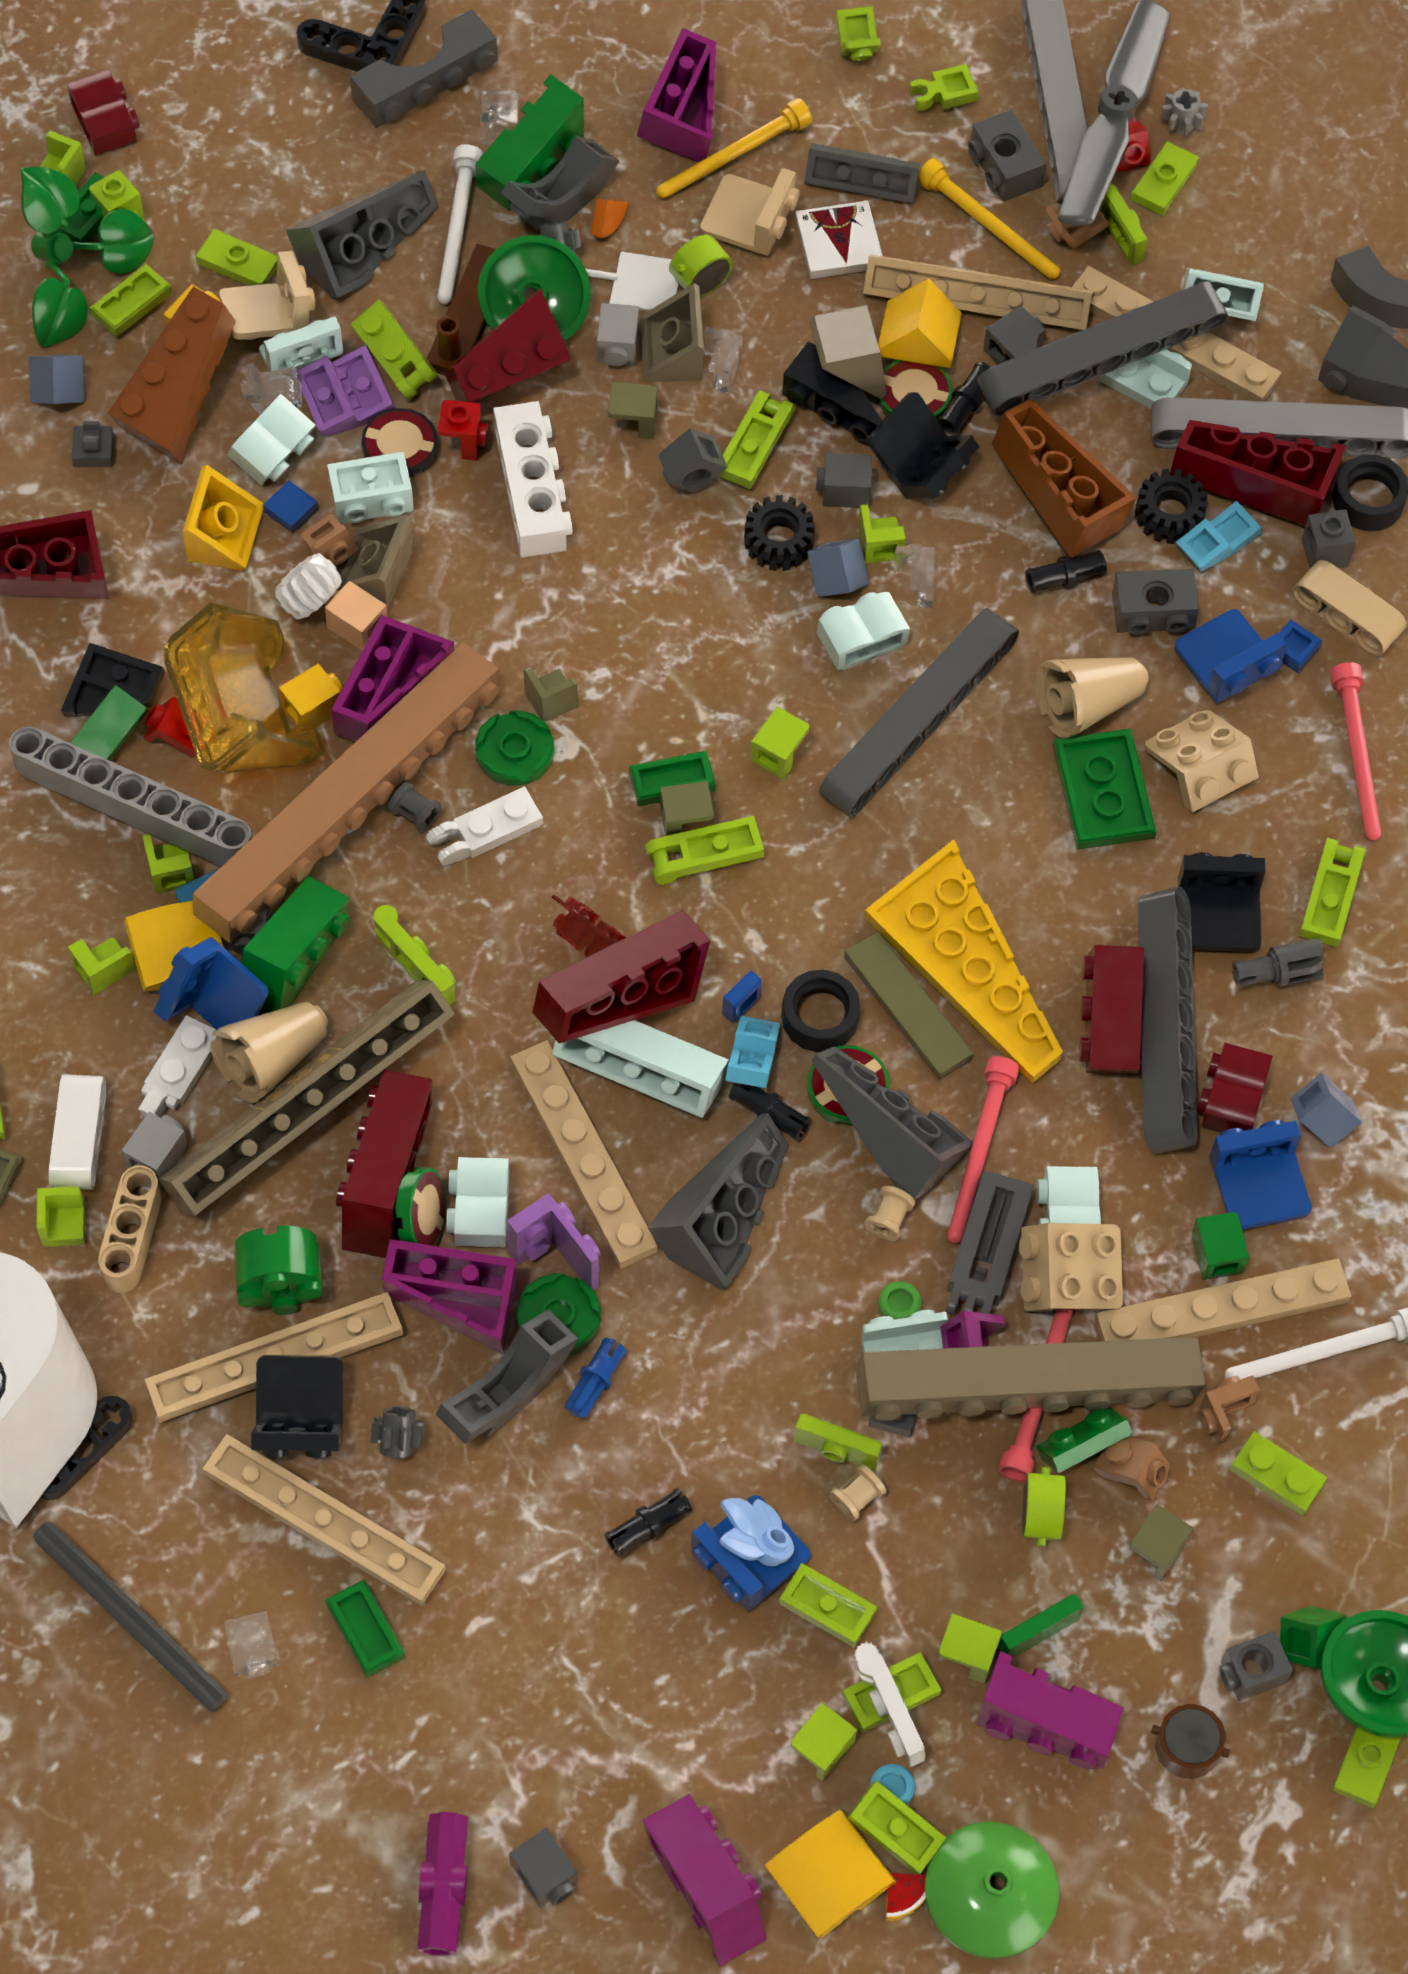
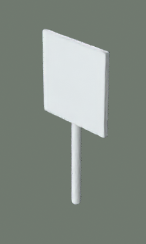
M621 251L616 273L585 269L588 277L614 281L609 304L639 306V310L649 311L677 294L679 286L677 280L669 272V264L672 259Z

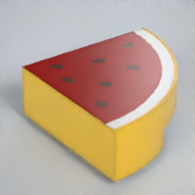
M890 1873L896 1882L887 1889L886 1921L904 1919L925 1902L926 1875Z

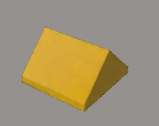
M929 278L887 301L878 343L881 357L951 368L962 312Z
M204 465L201 468L182 531L187 561L242 571L247 567L264 503L208 465Z

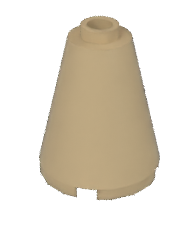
M1132 657L1052 659L1040 665L1044 668L1042 672L1036 673L1034 687L1036 702L1041 716L1048 715L1054 724L1048 726V728L1058 737L1068 738L1077 735L1143 695L1149 677L1145 666Z
M302 1002L216 1029L212 1033L213 1036H216V1039L210 1042L211 1053L226 1083L234 1080L241 1088L236 1094L249 1103H257L267 1096L326 1037L328 1020L319 1006Z

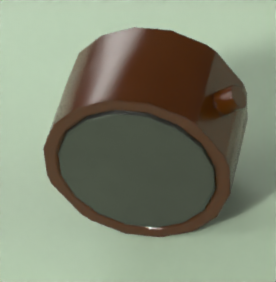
M1185 1704L1177 1706L1166 1714L1161 1726L1154 1724L1152 1726L1151 1733L1158 1735L1155 1742L1158 1759L1168 1772L1177 1777L1194 1779L1205 1776L1215 1768L1221 1756L1225 1758L1229 1756L1230 1750L1224 1748L1226 1733L1222 1721L1213 1711L1202 1705Z

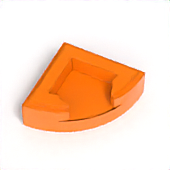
M597 198L591 235L605 238L614 233L626 215L629 202L621 199Z

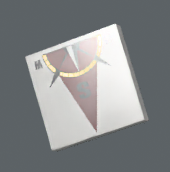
M868 200L795 211V221L810 279L867 271L870 254L883 256Z

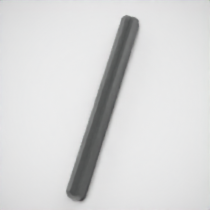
M45 1522L35 1531L33 1535L35 1542L210 1712H214L224 1704L228 1698L226 1691L52 1522Z

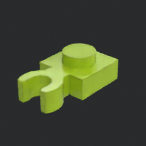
M967 64L932 72L930 82L925 79H916L910 83L909 87L910 96L916 94L924 95L916 97L915 108L918 111L927 110L934 102L940 101L942 109L978 101L979 92Z

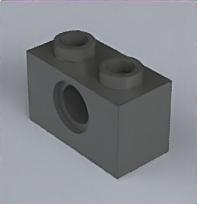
M1012 109L972 124L971 140L968 142L969 154L974 162L980 163L985 171L987 184L992 190L996 189L1003 202L1043 187L1046 163Z
M1194 569L1116 572L1112 598L1117 633L1129 632L1134 635L1144 634L1148 631L1181 633L1195 628L1199 604ZM1156 602L1161 604L1162 606H1154L1150 603Z

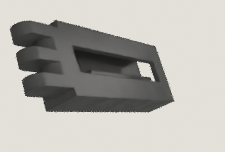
M983 1171L949 1280L947 1291L951 1292L946 1313L954 1315L958 1307V1300L966 1302L964 1311L973 1312L976 1305L982 1307L979 1313L990 1314L992 1305L998 1306L1034 1184L990 1171ZM974 1259L992 1264L987 1283L983 1282L987 1268L976 1266L973 1279L968 1278Z

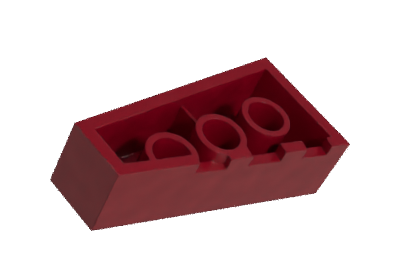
M92 510L0 526V595L109 599Z

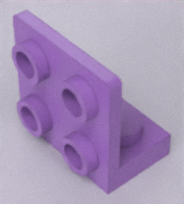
M548 1193L507 1220L508 1253L513 1259H516L517 1265L527 1259L530 1261L538 1259L548 1251L550 1244L553 1243L579 1278L584 1280L593 1291L598 1288V1272H600L598 1257L601 1255L600 1251L588 1234L582 1236L573 1225L576 1223L575 1218L566 1204L563 1202L557 1204Z

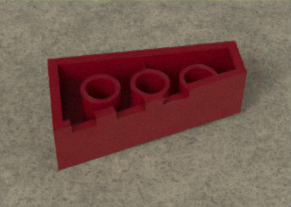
M1189 420L1177 445L1170 475H1175L1176 469L1182 470L1181 477L1184 478L1190 473L1195 476L1193 484L1200 480L1205 490L1305 526L1308 515L1321 513L1337 476L1346 445L1332 443L1331 448L1313 445L1314 440L1298 438L1297 442L1274 439V433L1260 431L1259 434L1248 435L1240 433L1237 427Z
M681 910L539 981L532 1013L560 1044L694 1002L710 939L687 913Z
M384 1069L379 1085L372 1084L367 1108L371 1109L369 1117H361L357 1132V1141L361 1142L358 1150L351 1149L346 1169L350 1176L348 1182H340L336 1197V1206L342 1207V1250L386 1258L389 1240L393 1239L394 1226L400 1227L402 1218H397V1213L395 1212L398 1190L404 1176L408 1172H414L415 1152L419 1153L432 1106V1079Z

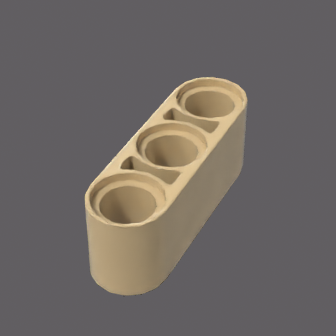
M1318 560L1292 588L1294 598L1302 607L1371 655L1381 656L1407 627L1405 618L1396 608L1328 561Z
M144 1165L130 1167L122 1174L98 1257V1264L105 1286L116 1293H126L138 1285L161 1205L162 1195L156 1174L151 1168ZM139 1186L150 1188L146 1194L141 1196L131 1194ZM136 1224L140 1226L135 1233H121L122 1228L126 1225ZM119 1262L129 1264V1267L121 1273L110 1271L111 1267Z

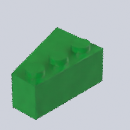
M552 74L543 82L547 89L533 105L527 101L522 107L521 111L525 116L512 131L505 128L475 164L476 187L508 211L511 210L510 205L512 202L501 194L508 181L532 184L541 180L561 161L575 137L584 138V98Z
M307 876L244 947L241 963L268 988V995L258 1015L292 1005L337 937L340 938L347 930L351 919L347 915L350 897Z

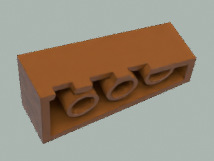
M193 286L108 411V414L121 429L182 465L186 455L185 447L189 436L194 434L197 426V415L203 399H207L211 389L210 381L215 367L219 366L236 322L226 306Z
M1031 398L1004 412L991 445L1070 558L1123 529L1136 500V497Z

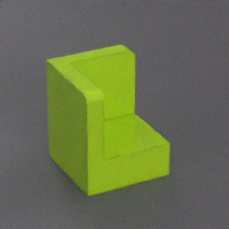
M49 131L45 136L48 155L40 167L57 170L68 176L77 185L86 172L81 142Z
M868 504L860 505L858 527L865 564L903 560L905 533L903 526H898L897 518L871 519Z
M777 706L751 741L750 761L785 779L793 766L794 751L809 732V724Z
M142 835L156 894L176 890V888L194 880L188 851L171 843L153 847L151 835Z
M82 938L68 946L73 967L94 995L136 970L131 951L128 947L121 948L115 938H109L91 950Z
M80 1187L37 1188V1231L43 1247L85 1245V1203Z
M952 1613L939 1649V1656L971 1668L968 1678L985 1684L1002 1631Z
M822 1702L791 1740V1747L817 1767L816 1777L824 1781L855 1743L857 1729Z

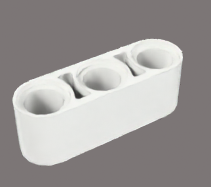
M63 1074L61 1076L49 1163L50 1188L80 1187L81 1190H93L95 1187L106 1102L105 1076Z

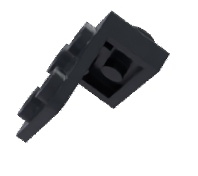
M917 392L907 393L868 437V445L905 498L933 499L940 496L947 489V483L952 477L969 465V458L980 447L972 435L948 436Z
M1205 852L1183 856L1178 875V886L1182 887L1186 892L1190 903L1192 950L1256 952L1259 950L1261 945L1260 889L1266 873L1265 858H1253V856L1248 854H1236L1232 857L1213 856Z
M262 1355L259 1357L256 1363V1425L251 1432V1450H262V1455L266 1457L287 1456L288 1450L306 1451L305 1455L313 1458L329 1457L332 1455V1451H339L343 1442L344 1368L343 1360L339 1356Z

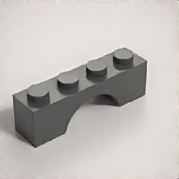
M473 9L442 25L443 45L438 54L428 62L412 67H401L380 59L350 76L352 100L376 128L387 122L397 120L403 113L418 105L429 102L437 94L448 88L458 86L464 79L479 71L487 70L493 63L498 61L497 37Z

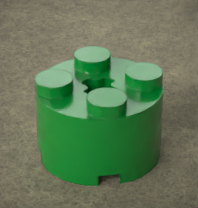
M283 1225L277 1226V1233L263 1235V1228L244 1233L236 1239L234 1243L237 1301L240 1306L272 1308L274 1314L287 1315L296 1312L298 1304L318 1298L323 1294L320 1249L318 1241L316 1242V1235L312 1231L298 1226Z

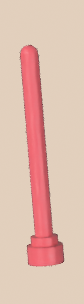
M1342 663L1330 670L1332 688L1337 690V694L1342 696L1365 836L1367 839L1375 841L1381 836V828L1358 693L1361 690L1360 686L1364 682L1362 669L1357 663Z
M989 1057L984 1071V1077L987 1079L986 1085L989 1088L947 1233L948 1240L955 1244L962 1241L1004 1092L1010 1090V1086L1016 1083L1019 1064L1006 1057Z
M1058 1309L1055 1311L1046 1344L1064 1343L1074 1309ZM1027 1408L1024 1411L1015 1443L1009 1446L1008 1451L1002 1453L998 1465V1472L1005 1478L1017 1482H1025L1027 1473H1033L1035 1461L1032 1459L1034 1454L1031 1451V1447L1043 1408Z

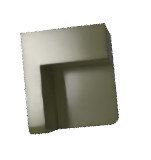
M612 382L608 416L614 419L639 421L638 438L654 439L658 386Z
M532 667L524 670L525 694L541 720L546 722L578 707V685L574 678L566 680L560 669L540 678L537 677Z
M708 781L660 788V811L665 836L681 833L682 824L710 821L714 818Z
M1156 1504L1132 1539L1130 1549L1157 1566L1154 1577L1162 1581L1189 1542L1194 1528Z

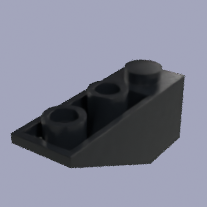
M808 341L783 374L782 395L786 396L793 404L804 406L815 412L825 422L836 424L851 432L859 441L868 442L869 435L882 422V419L861 388L822 369L817 347L813 343Z

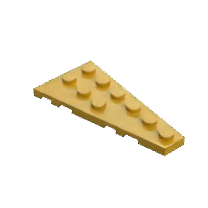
M953 839L865 910L864 918L1004 1057L1018 1063L1020 1066L1019 1072L1032 1084L1062 1059L1063 1051L1043 1012L1038 1009L1030 993V986L1024 975L1021 976L1013 960L1014 955L988 904L983 902L975 886L976 881L970 869L967 870L959 855L960 850Z

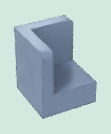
M29 356L31 402L45 404L83 402V356Z
M860 538L830 542L807 551L816 593L819 597L850 593L869 584Z
M1322 1072L1291 1098L1298 1119L1329 1147L1335 1146L1362 1123L1353 1100Z

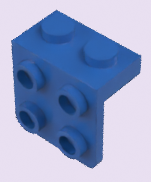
M1230 609L1178 638L1175 641L1174 650L1217 704L1231 695L1240 693L1247 686L1263 677L1275 673L1282 666L1287 643L1279 633L1262 640L1239 610Z
M210 937L191 948L188 946L182 948L175 955L171 963L173 969L169 978L159 988L158 994L160 998L153 1012L166 1022L192 1007L209 1024L218 1029L225 1025L258 1016L268 995V988L215 939Z
M1272 1120L1262 1124L1257 1129L1243 1131L1241 1128H1233L1222 1132L1215 1138L1209 1158L1226 1213H1238L1242 1230L1303 1218L1310 1214L1312 1205L1295 1154L1301 1137L1297 1121L1283 1123L1282 1120Z
M754 1495L746 1501H748L752 1505L755 1500L760 1499L764 1501V1499L758 1495ZM728 1516L714 1528H711L704 1522L692 1532L691 1554L705 1571L710 1569L719 1579L720 1586L728 1598L734 1603L739 1602L748 1613L792 1577L801 1563L806 1565L810 1561V1550L782 1519V1528L792 1539L794 1552L788 1561L780 1563L778 1566H767L758 1560L749 1561L743 1559L723 1547L719 1543L720 1539L725 1533L734 1528Z

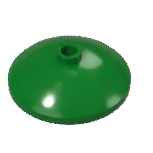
M541 235L516 237L499 246L483 265L477 285L478 305L488 327L493 330L525 301L524 291L526 289H532L536 292L541 288L563 341L569 339L586 318L591 298L588 274L578 256L565 244Z
M1370 1610L1355 1614L1341 1622L1325 1643L1320 1660V1675L1324 1690L1335 1709L1357 1728L1382 1737L1408 1736V1616L1386 1610ZM1372 1681L1381 1682L1385 1690L1375 1688Z

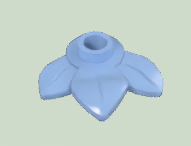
M741 1498L724 1499L720 1503L721 1508L734 1526L732 1530L725 1533L720 1539L719 1543L723 1547L743 1559L749 1561L758 1560L767 1566H778L780 1563L790 1559L794 1552L793 1541L782 1528V1521L779 1515L770 1505L760 1499L755 1500L751 1505L748 1501Z

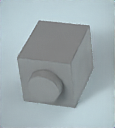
M601 303L597 335V363H607L612 366H635L639 332V306Z
M149 1111L121 1152L127 1169L136 1165H144L151 1168L158 1179L178 1163L187 1150L188 1144L184 1128L177 1120L168 1115H163L161 1118Z

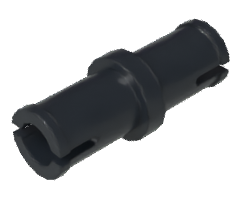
M976 362L964 383L954 389L952 401L938 419L939 424L946 433L957 435L971 412L977 411L982 404L981 397L983 393L976 380L984 371L991 368L988 364Z
M1097 550L1093 553L1074 558L1062 556L1057 558L1055 563L1028 568L1025 571V578L1030 592L1036 593L1037 591L1063 585L1065 588L1071 587L1078 580L1105 575L1107 565L1103 553Z
M735 1083L730 1090V1100L736 1101L755 1113L757 1118L763 1113H768L777 1128L793 1137L795 1141L801 1140L803 1135L800 1131L806 1134L811 1125L812 1119L785 1104L783 1097L776 1092L770 1094L760 1087L741 1084L739 1087Z
M676 1488L648 1508L646 1506L639 1507L635 1510V1516L613 1530L606 1532L604 1536L610 1549L614 1550L616 1548L614 1554L617 1557H621L648 1538L656 1539L662 1534L661 1530L685 1514L691 1513L692 1508L687 1497L683 1495L680 1498L682 1491Z

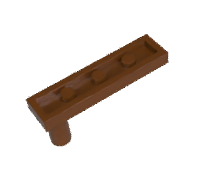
M476 244L447 313L437 322V336L427 356V360L437 374L445 376L444 373L473 348L480 339L486 322L478 305L477 285L482 267L489 256L496 250L495 248Z

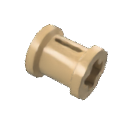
M883 1186L878 1195L880 1201L873 1215L868 1216L864 1224L866 1229L873 1235L888 1241H897L901 1235L899 1227L906 1212L913 1210L915 1200L899 1188Z
M860 1464L855 1469L856 1475L840 1489L833 1488L829 1492V1497L835 1507L852 1522L859 1518V1511L875 1497L881 1498L887 1493L881 1480L863 1464Z

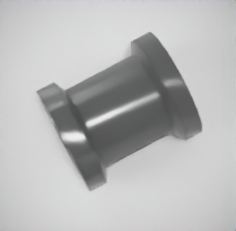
M409 781L403 783L396 790L388 806V811L394 815L400 813L413 822L416 829L421 833L430 829L442 809L440 802L435 799L430 801L416 792L415 785Z

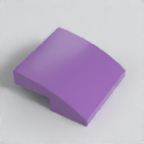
M366 345L333 362L328 356H325L294 372L322 436L366 425L380 412L396 408L374 358Z

